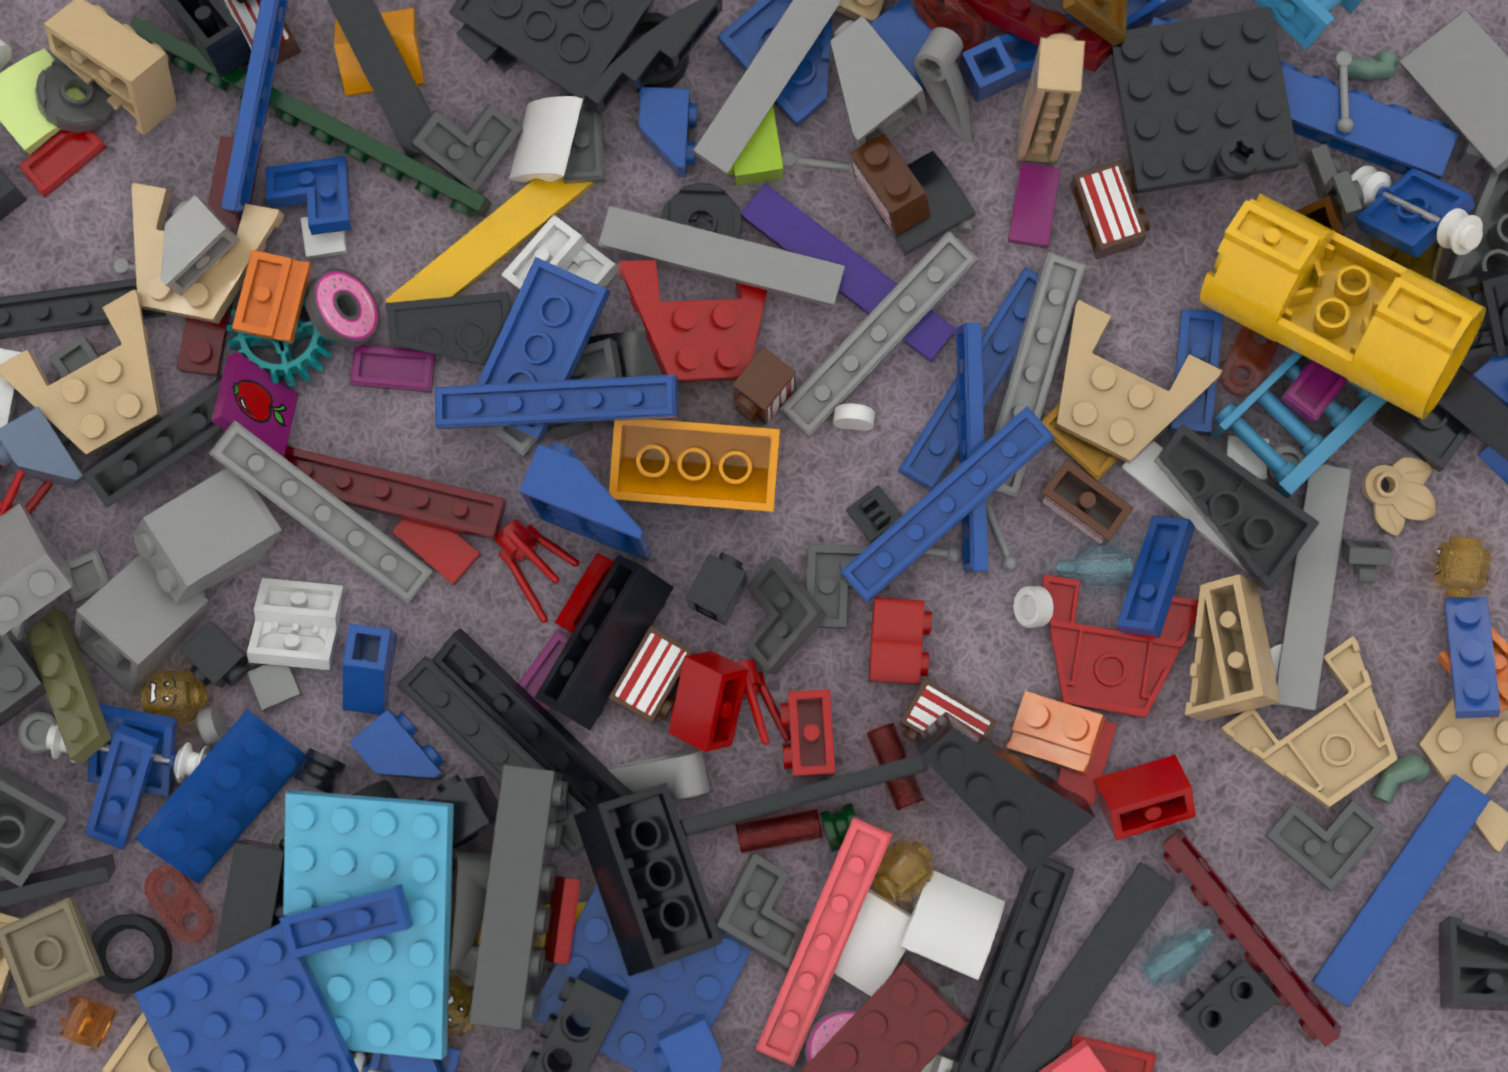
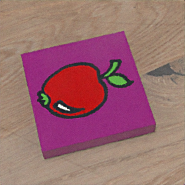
M235 352L227 357L211 421L227 430L235 420L284 457L299 394L280 381L277 384L272 383L269 373L240 353Z

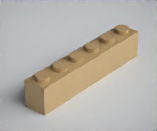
M1053 34L1048 38L1040 39L1019 116L1016 161L1044 164L1057 163L1081 93L1085 41L1074 40L1073 36L1067 34Z

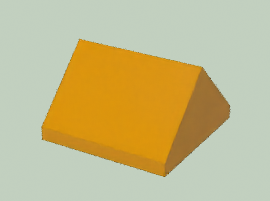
M414 8L382 12L381 15L417 86L425 85ZM336 19L334 48L345 95L347 97L373 93L374 91Z

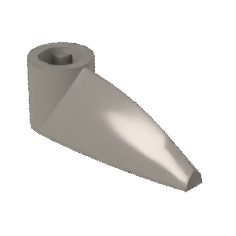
M937 27L930 32L916 55L913 63L914 68L933 102L956 135L964 141H972L973 131L969 102L961 72L956 62L962 52L963 43L959 35L953 30Z
M700 749L676 752L607 767L632 793L667 783L671 797L675 799L689 798L711 791L703 753Z
M452 850L449 971H457L479 932L484 915L491 854Z

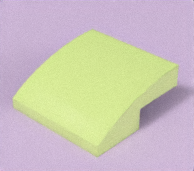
M45 48L27 56L0 73V122L29 155L59 130H62L45 119L38 109L35 98L38 75L55 61ZM78 87L70 88L65 92L68 97L74 100L86 98Z

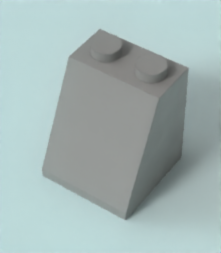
M863 15L855 22L853 20L846 21L835 31L834 38L830 42L857 148L885 133L889 141L893 140L928 112L922 87Z
M226 467L143 517L133 536L138 552L142 557L148 558L155 569L161 588L165 592L170 593L174 601L179 603L258 564L282 529L256 489Z
M18 503L0 516L1 637L72 587L70 566L21 503Z
M138 555L76 610L74 637L79 650L129 695L134 697L206 616L209 600L203 590L176 603L171 594L165 592L159 585L156 571L148 558Z

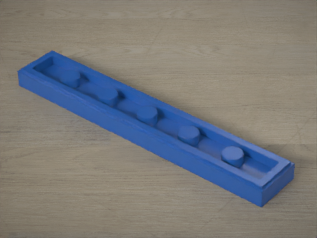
M261 0L221 205V209L234 215L242 216L245 204H250L289 0Z
M1026 266L981 337L984 410L1011 368L1038 278V274ZM957 377L898 470L899 473L929 491L939 484L959 452Z
M965 323L956 329L960 465L985 443L981 323ZM985 500L961 521L962 563L965 572L988 571L987 509Z
M676 375L435 387V428L437 429L679 418L678 376Z
M1026 406L846 565L840 573L866 603H869L1053 441L1055 436L1032 410Z
M1456 774L1451 776L1311 982L1349 1007L1491 798Z

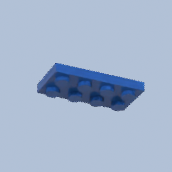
M535 257L476 385L571 380L611 291ZM550 424L511 427L539 440H543Z
M247 709L135 838L142 846L199 884L305 762V753Z

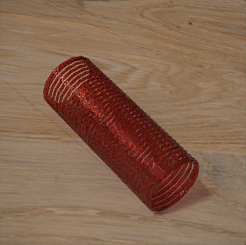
M895 723L881 726L866 733L879 765L907 758L905 756L906 751H903L904 746H902L900 736L897 734L898 731L895 729ZM915 775L908 776V778L905 777V779L901 778L886 782L892 801L895 803L896 811L924 801L919 785L915 783L917 782L916 778H914Z
M817 808L809 810V812L806 810L804 812L801 811V813H791V815L773 816V819L768 817L765 820H755V823L754 821L742 822V825L741 823H736L741 854L745 852L750 853V850L755 852V849L760 851L763 848L764 850L768 849V847L786 846V843L787 845L794 844V842L796 844L799 841L801 843L804 842V839L807 842V840H817V837L818 839L823 838Z

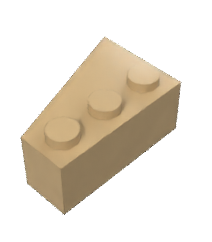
M73 0L44 23L51 52L87 84L95 81L108 94L112 95L107 99V102L115 110H118L121 106L124 107L136 118L137 124H135V128L143 136L168 117L177 106L168 65L169 58L164 49L158 44H151L140 37L131 26L127 24L122 25L111 18L99 5L93 6L86 0Z
M1238 574L1201 584L1194 637L1197 638L1194 663H1191L1189 675L1192 677L1190 702H1186L1185 715L1199 721H1206L1280 703L1257 583Z

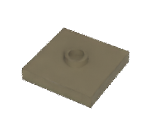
M68 897L0 928V945L25 1009L32 1008L105 975L75 897Z

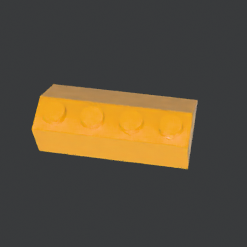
M668 419L614 421L609 494L615 500L774 512L781 428Z

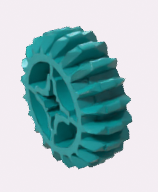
M309 289L306 290L305 298L309 295ZM304 298L302 308L307 311L306 300ZM237 309L232 310L231 315L235 317ZM301 319L298 321L293 344L283 341L284 347L279 340L235 332L232 329L233 323L227 325V331L236 336L227 341L228 347L231 350H238V353L269 373L272 383L283 382V377H285L290 388H296V375L299 374L306 383L311 382L312 378L307 370L312 366L317 372H324L325 368L318 361L319 357L331 360L334 356L324 345L337 344L336 340L331 339L329 341L323 337L311 321L303 323ZM309 335H313L308 348L301 356L295 359L296 346L301 341L309 339ZM252 347L275 348L277 355L281 359V364H272L256 357Z

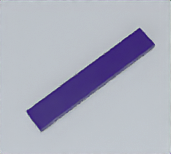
M767 184L762 186L740 213L744 221L782 250L844 265L845 271L839 293L868 315L898 285ZM931 310L902 341L931 363L954 335L956 328Z

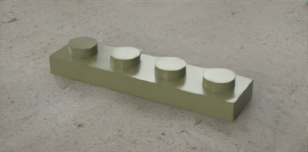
M54 608L28 630L26 636L69 759L82 764L105 745L111 737L67 615Z

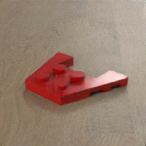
M656 260L620 261L616 265L618 275L621 280H624L631 297L629 300L635 313L638 312L647 332L645 335L662 375L678 376V383L737 380L753 360L767 290L736 282L738 299L661 302Z
M1044 574L1042 577V587L1050 593L1054 606L1052 618L1048 623L1062 702L1081 708L1146 718L1196 620L1198 600L1173 596L1160 637L1123 633L1118 630L1075 623L1081 580Z

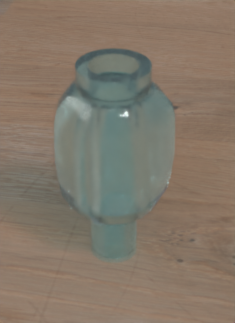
M1115 546L1086 548L1079 551L1074 559L1057 560V576H1074L1077 580H1081L1082 584L1089 586H1117L1124 579L1132 578L1133 576L1132 554H1123V551Z
M1203 926L1192 935L1177 933L1153 948L1148 954L1147 962L1141 968L1155 987L1162 983L1173 984L1188 974L1199 963L1202 948L1215 938L1206 926Z

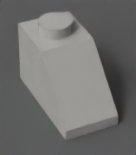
M196 195L190 200L183 201L174 209L172 217L165 223L161 281L180 296L240 240L211 207Z

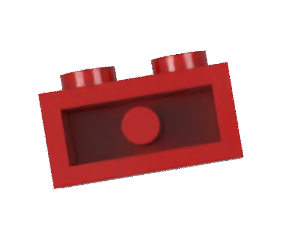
M713 651L684 656L683 665L679 672L680 680L676 699L671 710L672 718L668 734L704 752L732 746L749 668Z
M830 689L788 691V702L780 703L782 728L790 727L791 744H783L784 769H793V778L835 776Z
M1176 754L1096 778L1101 808L1116 841L1196 817L1192 787Z

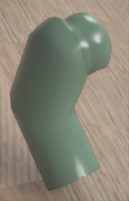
M1389 51L1379 52L1376 55V61L1352 57V62L1347 67L1348 78L1360 80L1390 79L1397 72L1395 66L1398 57Z
M1407 754L1399 757L1396 762L1381 771L1372 797L1391 804L1400 783L1410 780L1421 782L1427 778L1430 771L1428 763L1416 754Z

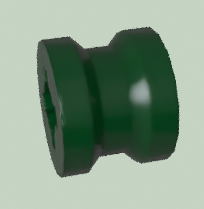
M852 803L843 805L841 811L832 813L827 810L819 813L831 852L840 850L854 816L856 817Z

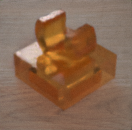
M78 996V998L71 997L69 1003L74 1006L68 1019L61 1017L59 1020V1024L63 1027L60 1035L69 1041L99 1049L118 1010L105 1003Z

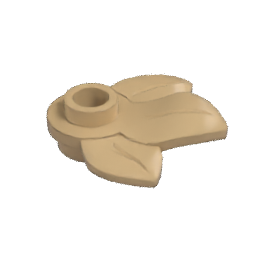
M1404 457L1397 460L1391 466H1374L1365 474L1362 480V491L1365 497L1373 503L1376 524L1386 533L1398 536L1404 527L1405 519L1422 521L1436 514L1435 499L1430 490L1423 486L1432 472V467L1427 462L1413 457ZM1383 478L1389 483L1387 492H1384L1381 488Z

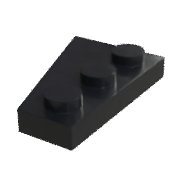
M497 292L386 303L390 345L485 366L510 313L509 293Z

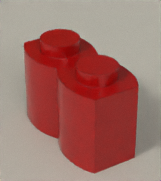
M874 598L868 682L919 685L920 676H928L929 652L922 651L923 635H930L932 611L924 610L925 601Z

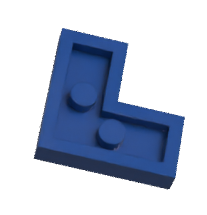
M345 156L266 167V196L270 208L307 204L308 227L311 235L352 230L349 169Z

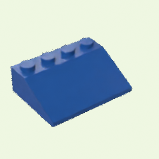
M552 442L550 448L539 444L519 490L533 515L543 521L649 561L651 552L642 529L581 461L574 457L576 452L558 443Z

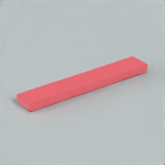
M854 816L755 1050L792 1067L795 1066L893 833Z

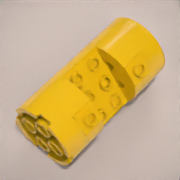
M1261 193L1257 200H1245L1226 229L1224 239L1217 250L1219 255L1214 264L1216 273L1214 274L1209 271L1206 274L1200 293V303L1273 342H1279L1347 378V381L1422 420L1426 419L1456 375L1480 329L1486 313V308L1411 269L1401 266Z

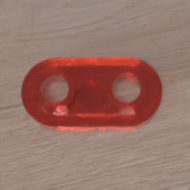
M915 0V8L918 15L932 30L937 27H944L953 30L959 35L963 43V49L960 54L980 45L984 41L986 36L985 23L965 0H944V5L937 4L935 0ZM962 24L970 26L972 35H968L962 30Z
M1245 326L1241 328L1225 360L1220 375V381L1224 389L1228 393L1239 397L1252 394L1260 386L1279 346V342H1273L1267 338L1265 344H1257L1253 340V334L1256 332ZM1236 369H1246L1249 373V379L1245 381L1238 379Z
M160 866L152 870L145 880V895L171 934L183 942H196L205 938L212 928L213 916L211 910L189 878L173 866ZM167 879H171L175 883V890L170 895L164 894L161 888L162 883ZM190 913L196 914L199 919V923L194 929H189L185 924V918Z

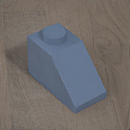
M39 407L0 428V465L2 467L9 465L14 474L18 470H23L26 477L73 487L82 479L83 475Z

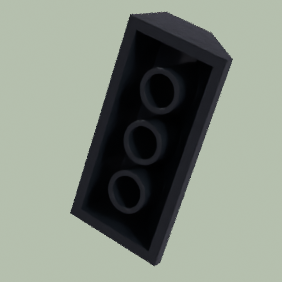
M667 783L598 804L573 815L629 976L662 966L722 943Z

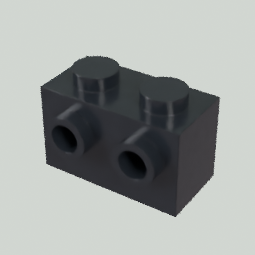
M1228 959L1210 975L1215 981L1203 992L1199 987L1195 988L1179 1003L1183 1010L1176 1016L1211 1055L1217 1056L1279 1000L1245 960H1238L1233 964Z

